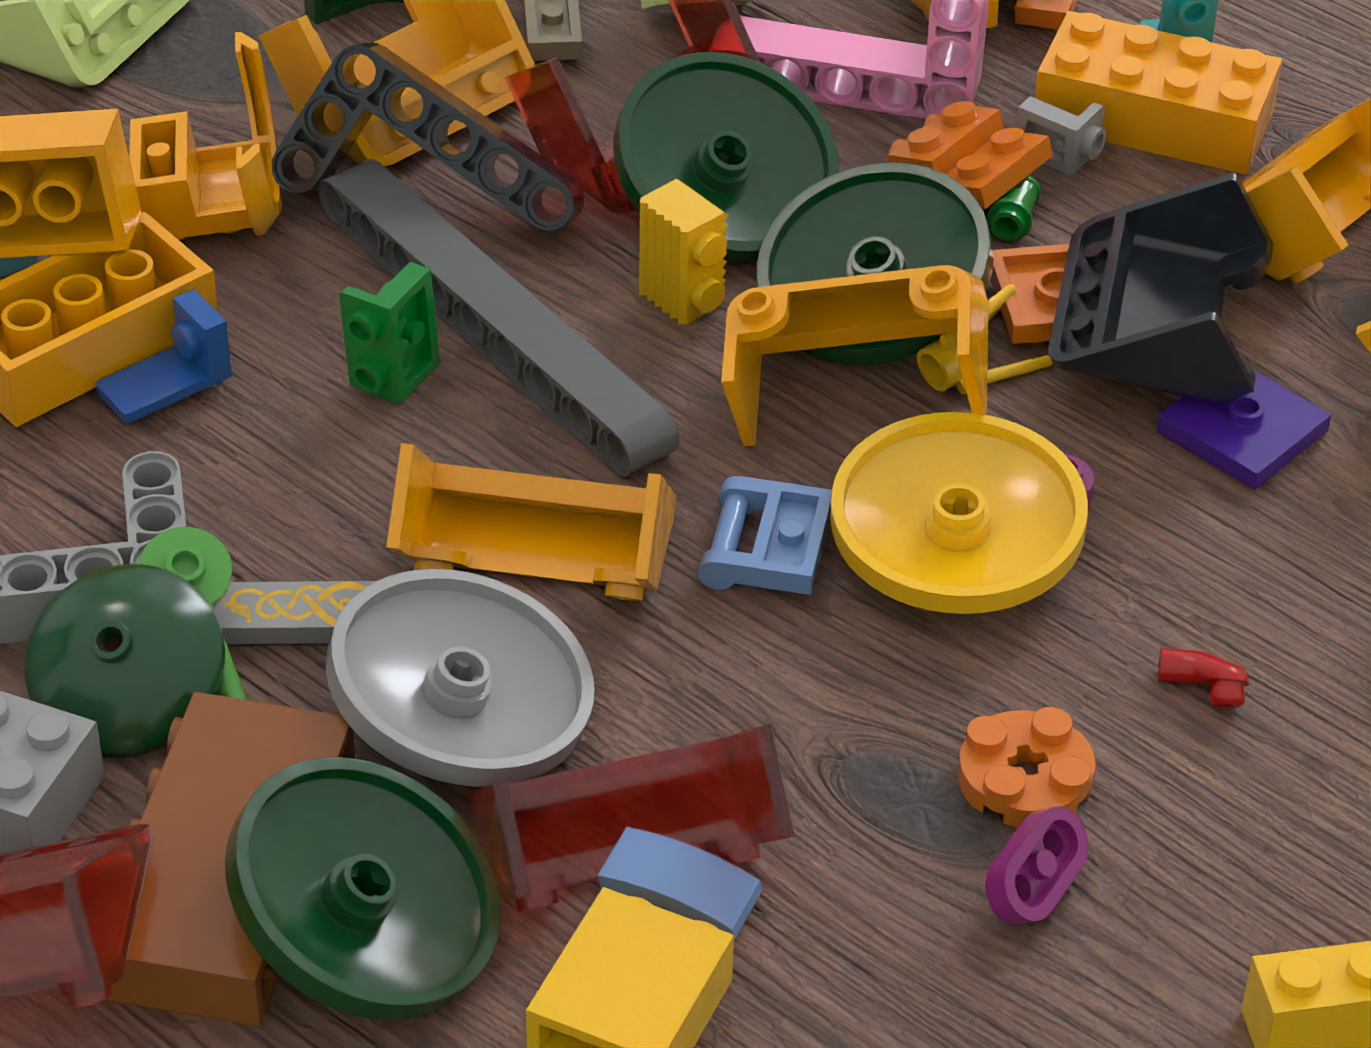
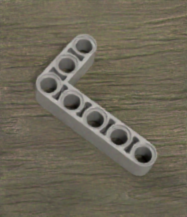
M148 451L130 458L124 465L122 476L128 534L127 542L0 555V644L29 641L32 630L44 609L63 589L74 581L106 567L139 564L144 548L155 536L172 528L187 527L181 471L178 461L173 456L161 451Z

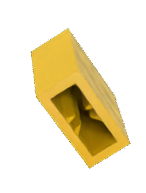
M603 887L526 1009L527 1048H694L732 982L734 935L722 931L706 921L692 920L654 906L643 898L627 896Z

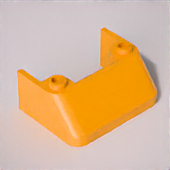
M1371 98L1319 126L1242 183L1273 242L1272 258L1264 269L1265 274L1273 279L1281 281L1290 277L1292 282L1297 284L1316 273L1324 266L1322 260L1349 246L1341 231L1371 209Z
M940 265L756 287L736 296L727 309L721 383L743 446H756L763 354L957 332V358L972 414L987 415L989 306L981 279L958 267Z
M401 443L386 547L404 559L415 561L414 570H453V567L600 585L605 586V597L642 602L644 591H657L673 525L677 496L660 474L648 473L647 487L638 488L435 463L415 445Z

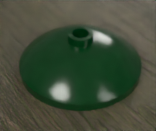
M123 564L106 567L91 572L68 585L48 604L40 615L30 635L25 655L24 671L28 694L31 701L96 721L102 757L125 758L144 755L167 746L171 724L176 717H184L194 692L211 695L217 694L225 665L224 636L217 616L208 601L198 589L181 576L159 567L144 564ZM114 636L123 637V642L117 650L113 652L103 651L104 644L108 639Z

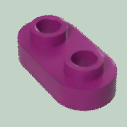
M1054 806L1030 813L1025 817L990 865L985 881L986 895L993 912L1003 922L1018 926L1046 918L1084 866L1088 855V838L1082 822L1074 812L1062 806Z

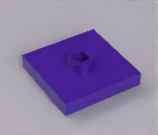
M1255 371L1254 392L1244 394L1229 402L1208 401L1183 396L1159 415L1157 425L1159 433L1254 490L1329 430L1331 414Z

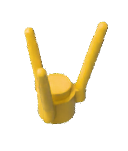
M1006 285L988 300V322L1001 311V305L1016 293L1014 285ZM957 332L943 334L939 339L920 349L917 353L918 367L922 376L932 388L942 392L955 385L962 395L967 394L957 358ZM1049 355L992 368L988 370L987 384L1052 366L1053 362Z

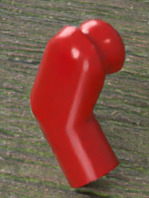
M1160 649L1158 681L1211 685L1209 699L1216 707L1239 708L1244 704L1246 697L1244 687L1250 684L1243 667L1210 652Z

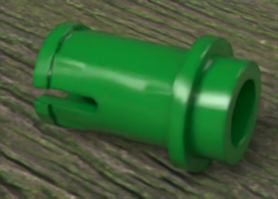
M1030 175L1024 179L1021 188H1017V184L989 208L987 215L988 224L992 233L1001 240L1015 241L1026 236L1031 230L1033 223L1032 210L1035 203L1039 200L1041 189L1036 179Z

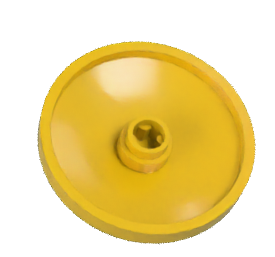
M939 412L906 418L892 423L865 438L848 454L835 476L832 487V533L835 543L849 567L861 579L884 595L910 606L935 612L954 614L986 613L1014 607L1043 594L1065 577L1075 564L1084 544L1087 527L1088 500L1086 490L1079 473L1067 456L1038 433L1017 423L983 414Z

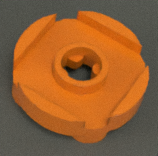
M1044 707L1038 711L1015 710L992 716H980L973 719L967 727L966 738L960 749L958 782L964 797L971 806L983 814L985 805L992 811L1003 814L1002 824L1018 828L1030 813L1054 806L1068 808L1076 814L1078 804L1086 797L1089 798L1093 789L1096 768L1094 752L1083 734L1072 727L1073 721L1070 715L1062 709ZM1019 763L1032 764L1038 767L1037 774L1026 775L1022 767L1012 766Z

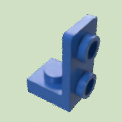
M195 289L173 298L176 325L172 326L171 333L175 343L174 347L96 382L98 395L124 422L131 423L232 377L227 322Z

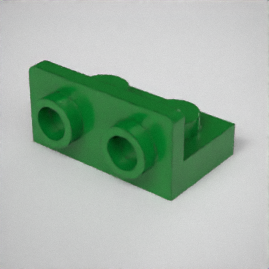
M409 262L391 281L385 283L377 295L351 286H347L339 294L350 385L397 404H401L440 364L431 269L413 262Z

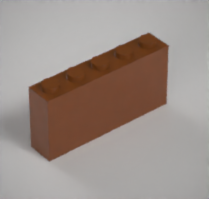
M194 692L184 717H176L171 724L167 742L168 755L163 767H154L150 774L146 792L147 806L142 818L134 817L129 824L125 839V858L119 871L111 870L108 874L103 891V911L97 924H89L84 931L80 946V964L83 967H88L93 998L260 1027L279 974L262 958L251 944L233 910L225 878V855L230 831L236 818L254 792L267 779L280 770L302 761L317 758L342 757L355 759L354 733L342 715Z

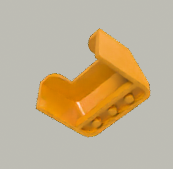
M403 0L413 23L373 42L385 46L484 116L527 95L533 88L536 80L534 61L505 0ZM307 15L259 35L297 116H299L332 64L318 33L313 29ZM360 54L354 63L356 78L361 83L370 85L376 75L373 61L368 56ZM407 87L401 95L403 111L413 118H418L421 115L423 100L415 89ZM329 102L324 110V121L326 126L336 133L343 129L345 116L338 105ZM372 114L347 155L357 163L367 159H375L384 167H387L423 148ZM454 120L448 128V136L466 127V125Z

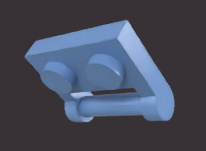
M744 476L727 478L722 484L718 498L719 506L722 510L711 549L702 555L697 572L698 579L708 588L715 590L727 589L735 583L811 595L831 517L832 490ZM753 510L763 511L752 554L737 552L746 515L750 514Z

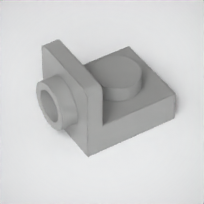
M1030 96L1018 107L1016 128H1021L1025 133L1049 136L1053 157L1043 165L1072 176L1089 159H1096L1104 147L1107 137V131L1103 128L1105 106L1093 102L1083 113L1076 116Z

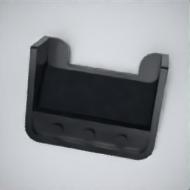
M1230 173L1105 212L1088 219L1075 230L1069 244L1048 347V355L1056 368L1208 401L1229 402L1244 394L1254 392L1255 371L1250 362L1240 357L1221 322L1225 287L1232 285L1236 290H1245L1255 286L1263 279L1265 275L1264 269L1272 258L1273 242L1239 176L1236 173Z

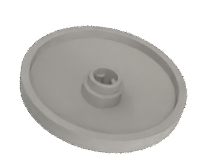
M422 569L401 572L373 582L352 597L337 618L327 649L326 676L332 698L341 715L359 737L374 750L403 768L434 780L455 785L472 787L506 786L525 782L551 771L561 764L579 743L594 703L595 688L591 666L583 648L570 629L553 612L531 596L500 581L469 572L448 569Z

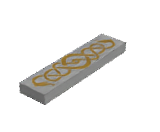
M376 581L231 582L227 594L215 606L214 612L221 625L226 644H329L337 618L343 608L358 592Z

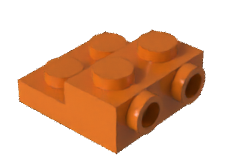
M960 101L946 106L942 110V114H930L923 128L911 132L907 139L900 138L894 141L887 156L889 163L920 165L950 176L973 195L982 209H986L1053 157L1049 136L1025 133L1021 128L1004 129L1000 109L975 106L970 101Z

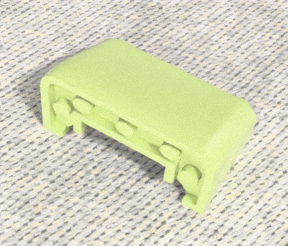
M190 0L0 1V62L70 87L93 86L102 82Z

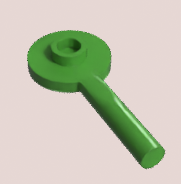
M176 527L166 530L155 536L146 545L139 560V564L171 571L190 582L205 597L212 609L223 600L231 584L232 563L227 549L218 538L202 529ZM224 638L225 665L220 687L216 695L247 700Z

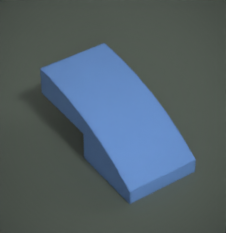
M626 827L597 875L601 889L605 887L627 896L640 897L653 905L666 907V910L692 920L706 921L722 931L733 934L734 940L762 892L759 879L720 857L681 841Z

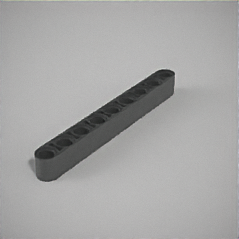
M367 159L319 182L318 196L321 206L329 220L393 278L409 262L430 268L435 315L619 477H627L678 449L680 440L676 424L669 412L381 163L375 159Z

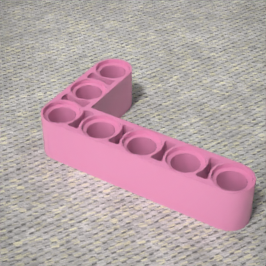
M932 0L929 13L927 45L737 16L728 19L722 25L711 52L738 55L767 65L794 82L815 102L927 119L932 113L942 114V110L952 103L974 101L982 76L989 0Z

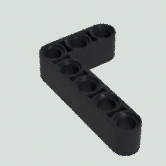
M378 43L353 45L343 49L335 57L276 150L271 162L274 179L282 189L291 193H303L317 188L321 180L335 174L372 114H374L539 229L556 230L569 224L581 214L584 206L583 190L573 177L394 52ZM360 54L368 56L376 68L375 78L370 85L361 83L354 73V63ZM407 87L415 89L422 97L423 110L418 118L408 116L402 109L401 95ZM329 102L338 105L345 116V124L339 133L330 130L324 121V110ZM454 120L464 123L470 131L471 142L465 151L454 148L449 142L448 128ZM299 150L308 153L314 162V173L309 180L300 177L294 168V157ZM499 154H507L517 163L518 177L513 184L501 181L495 172V161ZM546 187H554L564 195L566 209L561 217L553 216L544 209L542 194Z

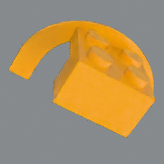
M235 32V53L247 103L252 140L196 148L187 111L130 119L129 159L141 212L149 214L178 240L220 232L235 233L248 228H253L257 236H262L266 234L281 213L282 188L275 181L272 174L271 162L278 147L265 71L258 42L242 32Z

